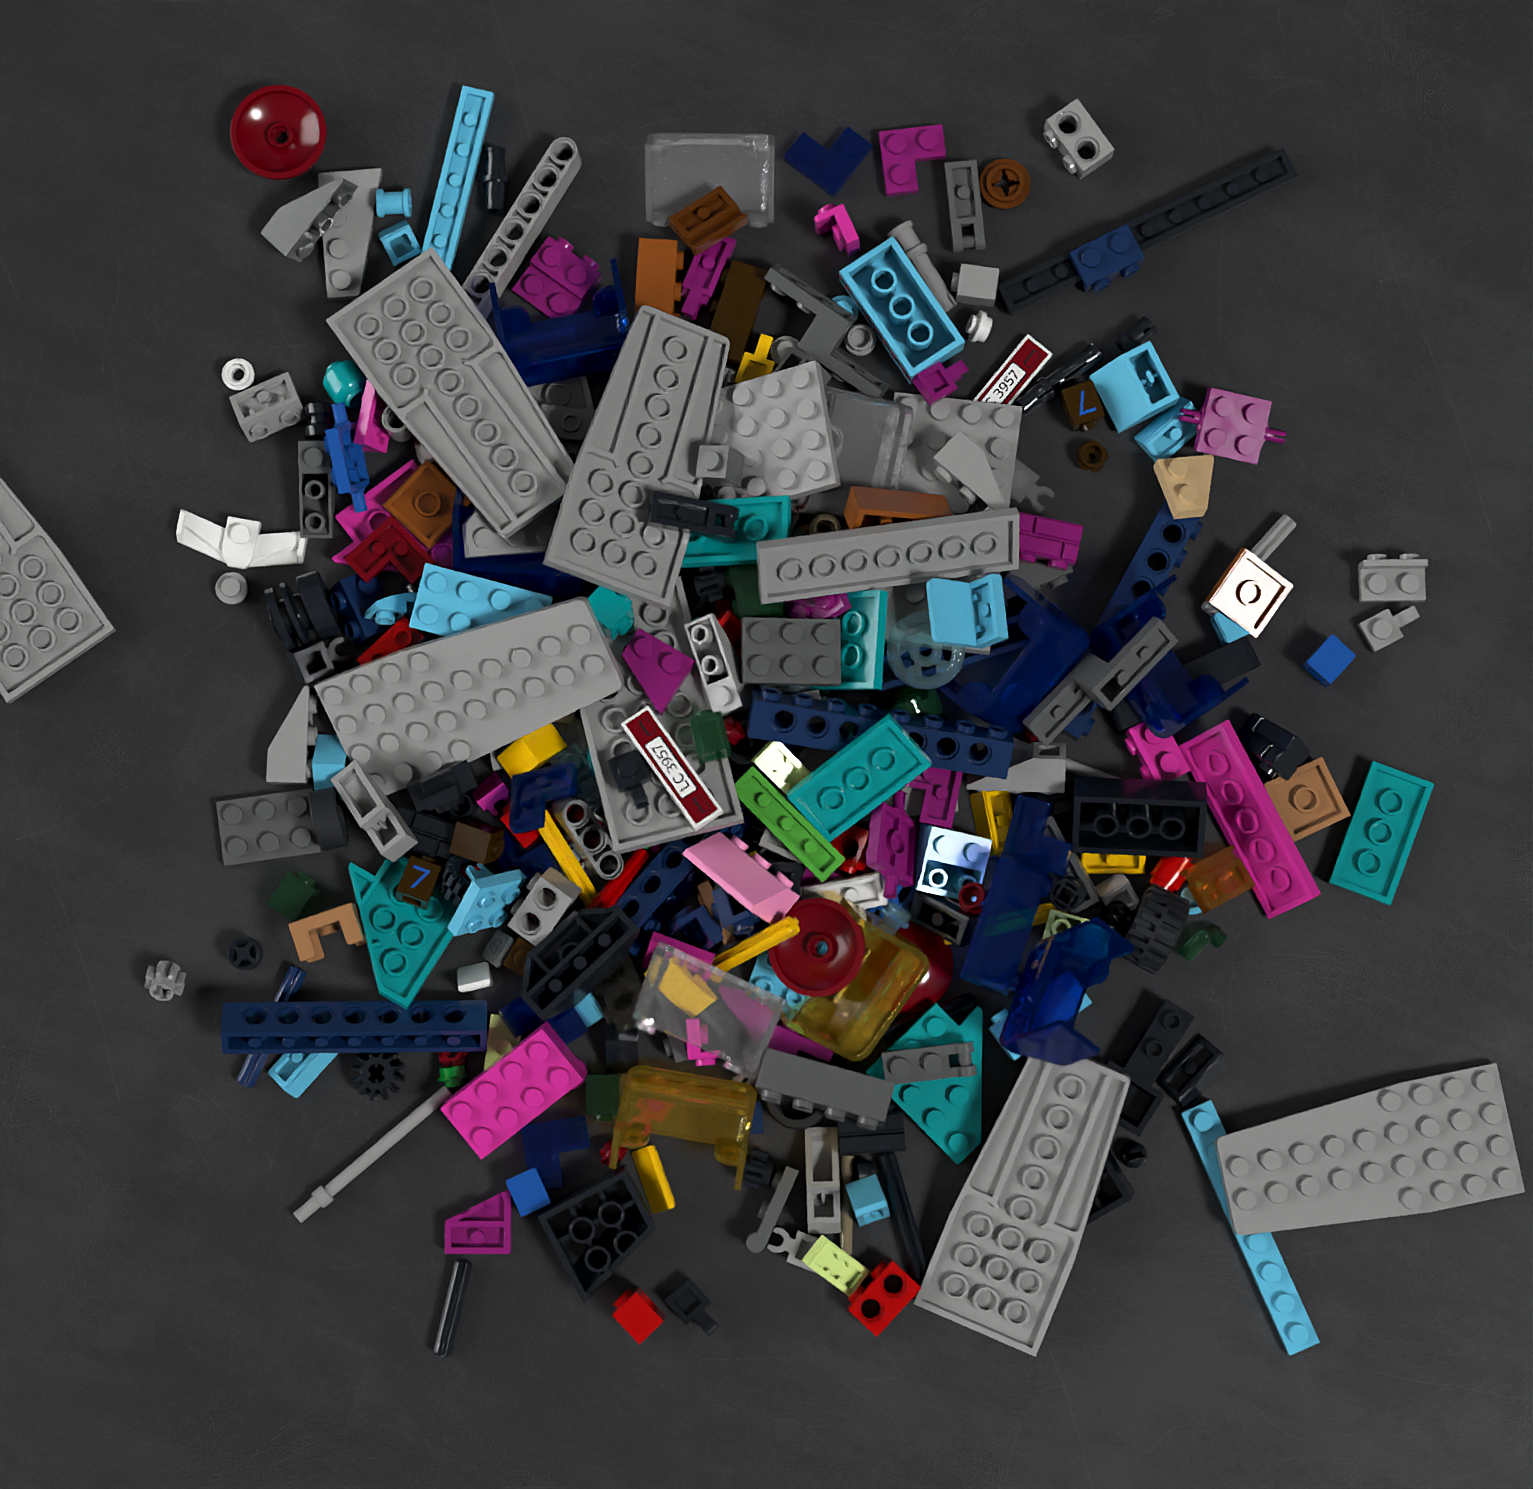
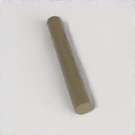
M841 1155V1233H839V1247L849 1255H852L853 1207L845 1185L854 1182V1156Z

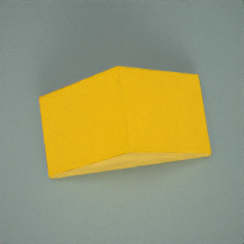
M550 723L515 740L497 759L513 782L517 784L568 748V745L553 724Z

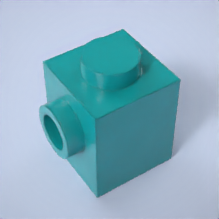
M599 586L588 598L602 632L612 641L618 634L624 635L633 625L634 613L631 606L633 603L628 596Z

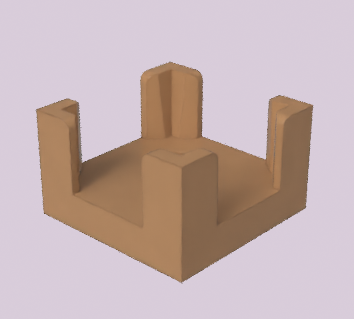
M1323 757L1298 767L1289 780L1277 777L1263 784L1293 842L1351 816Z
M348 903L288 924L300 962L307 961L312 963L323 959L324 952L317 933H320V936L332 934L339 931L338 926L340 925L347 944H355L356 946L367 944L357 904Z

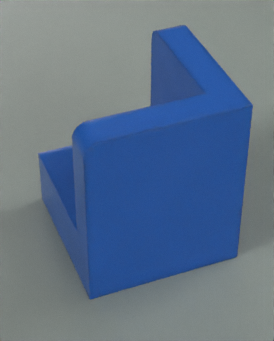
M1332 634L1316 649L1302 667L1326 688L1355 658V654Z
M536 1168L527 1170L505 1181L521 1217L554 1202L549 1190L546 1191Z

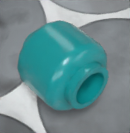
M351 360L335 361L330 364L323 378V387L335 404L345 402V407L348 408L360 406L366 381L368 380L356 362Z

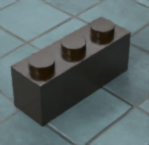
M736 260L732 261L730 269L725 267L719 286L724 288L721 297H715L709 316L714 318L711 327H705V329L729 339L730 347L726 364L739 368L769 281L764 279L768 270Z

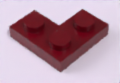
M392 515L344 558L367 584L390 563L412 585L422 578L425 563L437 564Z

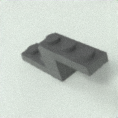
M780 263L771 267L764 278L771 283L770 287L780 295L792 297L797 301L796 305L802 311L808 314H816L797 347L811 355L818 363L820 362L830 369L828 372L832 377L841 382L847 381L856 387L855 392L866 400L873 399L874 401L881 398L890 385L838 349L858 317Z
M1154 616L1109 663L1089 652L1022 723L1041 744L1047 747L1091 700L1111 711L1178 640L1164 623Z

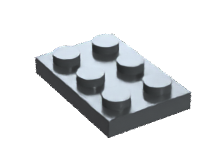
M743 617L741 619V685L840 686V619Z
M310 788L216 802L224 866L228 867L322 853L314 830L309 806V792L314 791V789Z

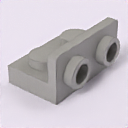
M288 372L229 397L239 425L249 442L263 439L272 433L306 419L304 407Z
M1385 554L1367 555V560H1363L1358 564L1359 603L1426 601L1425 568L1428 566V559H1419V554L1399 555V559H1387Z

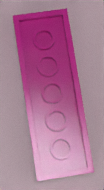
M1229 719L1178 746L1195 781L1206 782L1207 803L1268 919L1319 896L1321 892Z

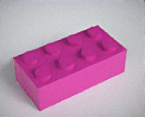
M546 1021L448 1098L440 1109L482 1160L582 1082L588 1071Z

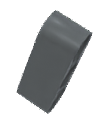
M569 794L558 796L553 801L551 813L587 869L606 880L618 877L624 867L623 859L620 854L615 855L612 841L589 806L584 801ZM574 804L575 812L570 818H567L566 811ZM591 830V839L584 844L583 837L587 831ZM608 856L607 865L605 868L600 869L601 860Z

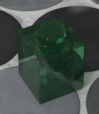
M706 709L695 713V717L689 718L690 730L699 764L731 757L730 745L721 711L714 712L712 709Z
M288 871L267 905L292 922H296L302 919L320 891L313 887L316 881L304 872L299 871L295 875Z
M586 1075V1115H593V1121H613V1115L620 1114L621 1075Z

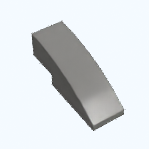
M357 760L351 762L330 779L359 826L367 831L382 856L395 862L418 843L398 811Z
M810 1127L805 1129L808 1234L841 1233L837 1127Z

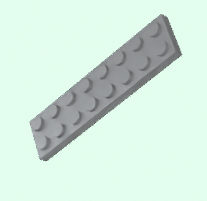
M1016 507L756 542L761 604L927 582L932 578L949 579L1019 569V512Z

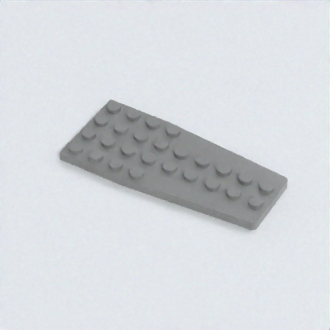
M433 247L326 319L332 331L382 400L501 537L509 538L562 501L574 463L490 325Z
M648 305L640 307L635 314L571 471L543 561L544 565L663 610L670 606L690 534L647 526L650 494L653 491L699 499L703 481L695 477L700 445H710L730 347V341L727 337Z
M0 476V693L6 702L10 704L117 630L62 550Z
M580 596L398 650L319 681L314 687L350 763L357 760L383 793L388 795L407 788L406 785L410 782L466 759L469 763L620 690L624 684V678L588 599Z
M1041 1039L1036 1043L948 1217L921 1284V1290L915 1299V1305L1036 1357L1078 1252L1131 1079L1128 1074L1045 1039Z
M1497 1063L1395 1083L1218 1136L1214 1141L1232 1229L1238 1235L1427 1213L1525 1192Z

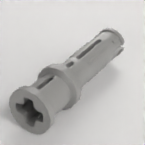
M908 220L891 230L887 237L888 239L892 236L895 238L943 310L947 312L955 307L957 302L950 294L926 254L928 252L927 245L920 242L912 229V221Z

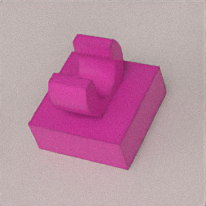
M496 771L479 783L478 787L470 790L483 811L488 809L494 816L499 814L494 807L497 801L503 799L507 804L512 801L508 795L509 789Z

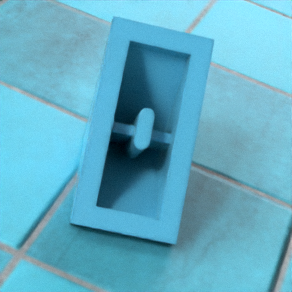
M318 734L312 761L314 790L334 786L330 779L350 764L337 735Z
M876 1174L845 1185L860 1227L890 1216L888 1205Z

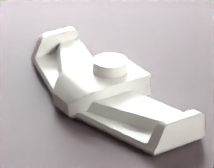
M183 509L180 510L176 530L177 542L220 560L229 567L245 570L248 567L303 564L308 538H300V532L260 534L261 523L259 521L228 516L226 528Z

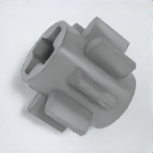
M160 961L157 967L149 965L145 976L144 988L149 989L151 996L157 1000H171L174 994L182 995L186 973L181 972L180 967L172 961Z

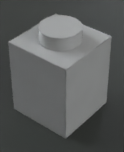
M961 263L960 272H953L951 292H957L955 301L993 307L999 269Z

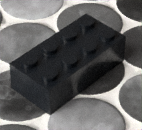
M1075 776L1072 853L1203 858L1207 813L1206 782Z

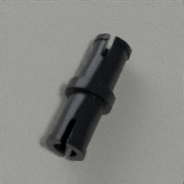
M496 146L488 147L485 149L486 175L483 176V185L486 186L485 211L489 214H503L506 212L505 186L508 185V176L505 175L506 149Z

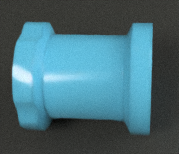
M404 188L403 192H384L383 189H377L376 208L378 217L384 218L385 214H404L405 217H411L412 199L410 188Z

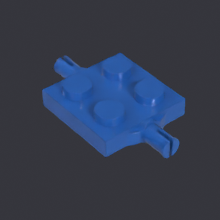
M345 402L332 404L336 424H334L333 428L325 430L326 436L324 437L325 451L331 456L333 465L331 469L332 483L338 488L339 494H351L354 513L367 511L364 491L366 486L371 484L363 447L353 443L357 422L351 423L348 421Z

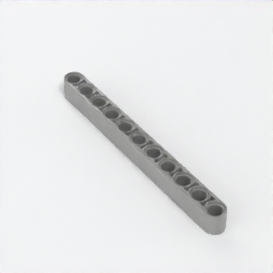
M560 137L551 143L462 285L464 291L485 319L490 314L581 167V157L577 145L570 138ZM561 154H572L568 160L561 161L558 159ZM545 180H556L554 185L550 187L542 186ZM532 205L540 206L535 213L529 214L525 212ZM518 231L523 232V235L519 239H509V236L512 233ZM498 258L507 259L500 267L492 266L493 262ZM484 284L490 285L487 292L476 293V289ZM387 405L382 414V423L389 436L398 442L411 439L413 434L405 425L400 428H392L393 422L398 417Z

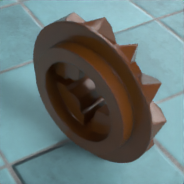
M999 159L990 163L983 170L979 187L984 200L994 208L1009 210L1020 206L1027 198L1031 181L1027 170L1019 162L1011 159ZM1003 173H1005L1009 183L1015 184L1009 187L1007 196L1003 193L1002 188L995 186V184L1000 183Z

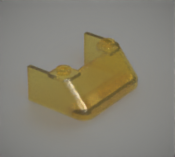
M842 897L840 903L847 908V912L856 923L861 925L865 936L866 948L868 949L862 968L856 978L845 989L838 992L833 1001L826 997H810L798 1011L772 998L769 1004L787 1027L848 1060L860 1061L872 1052L929 969V959L920 948L883 919Z
M643 1065L632 1067L627 1072L614 1127L609 1168L616 1169L621 1147L630 1149L642 1148L648 1144L651 1133L715 1144L714 1156L719 1162L737 1167L734 1190L740 1191L757 1098L756 1090L751 1085L743 1082Z

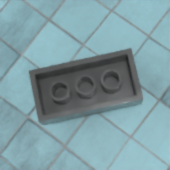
M766 1048L755 1087L756 1092L761 1094V1100L780 1105L781 1100L793 1103V1109L812 1113L814 1108L824 1111L825 1118L838 1122H844L845 1117L857 1120L858 1127L876 1131L877 1126L884 1128L895 1083Z

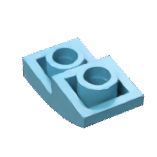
M418 592L396 594L380 599L365 611L364 618L375 620L380 625H392L405 614L411 618Z

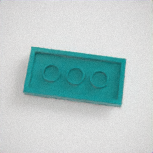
M789 495L704 500L740 509L739 519L735 521L734 530L737 531L736 542L723 543L717 539L690 534L681 568L758 564L756 542L791 538V498ZM715 517L714 525L721 526L722 519Z
M889 713L788 790L787 798L830 843L932 766L931 759Z
M1372 761L1327 883L1390 906L1434 783Z

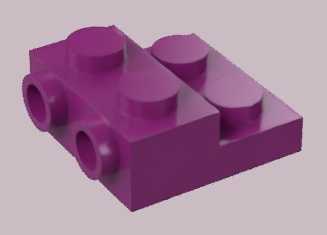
M548 236L530 260L531 265L513 287L512 292L558 326L565 328L601 281V273L597 271L600 266L586 255L580 259L571 251L574 247L559 236L555 241Z

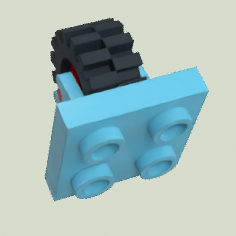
M458 855L451 856L438 880L440 893H446L444 898L447 901L452 899V905L458 906L447 928L454 936H459L466 933H475L478 930L489 927H498L503 924L508 918V912L513 902L520 896L521 888L527 879L520 869L498 874L496 868L490 869L491 863L483 865Z

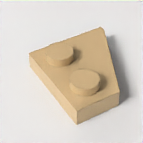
M1213 455L1157 459L1153 468L1174 519L1203 517L1209 500L1214 463Z

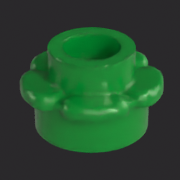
M465 1063L455 1067L451 1065L439 1068L440 1078H438V1081H444L446 1087L465 1084L464 1078L469 1077V1072H466Z

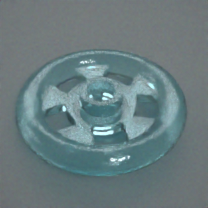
M929 611L915 612L901 619L889 635L886 650L888 663L894 674L903 683L917 689L926 690L935 689L950 682L958 674L965 657L964 646L936 643L933 641L932 635L927 634L930 626ZM914 628L919 635L909 644L903 636L908 630ZM921 645H930L932 648L931 655H922L920 652ZM942 646L952 647L950 661L940 659ZM907 651L915 662L914 665L908 668L905 667L900 655ZM936 665V675L923 676L922 666Z

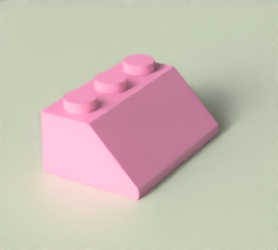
M718 832L683 852L687 859L747 909L771 925L782 920L800 897L791 889L794 883L781 872H778L776 876L768 870L771 864L758 853L753 857L746 852L749 846L734 834L729 839L721 832Z

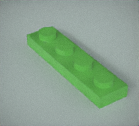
M754 766L735 783L738 799L821 883L846 860Z

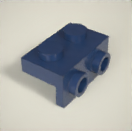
M1128 224L1069 253L1083 282L1082 288L1084 292L1093 289L1094 293L1112 284L1110 280L1120 275L1125 279L1140 270L1139 266L1145 258Z
M358 574L339 580L329 590L331 604L339 612L344 623L345 634L352 640L355 647L362 646L367 640L385 634L394 625H380L375 620L364 618L366 610L376 601L386 597L377 577L367 584Z
M722 887L711 891L714 902L711 904L714 916L718 921H721L723 928L745 940L771 926L770 923L748 910Z
M704 905L695 910L691 906L683 909L674 915V918L666 922L669 928L662 933V935L670 937L680 931L689 945L709 951L724 939L721 934L722 927L719 921L714 916L709 915Z

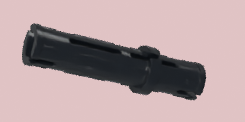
M1089 344L1088 347L1065 362L1046 378L1040 377L1036 380L1037 384L1015 399L1016 405L1022 406V413L1028 416L1047 400H1054L1057 397L1056 393L1104 359L1101 352L1094 344Z

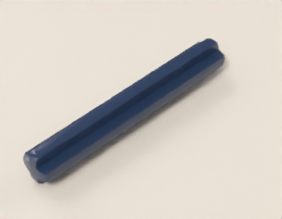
M290 966L274 1001L294 1002L305 979L306 971L296 966ZM248 1054L237 1077V1082L252 1088L269 1054Z

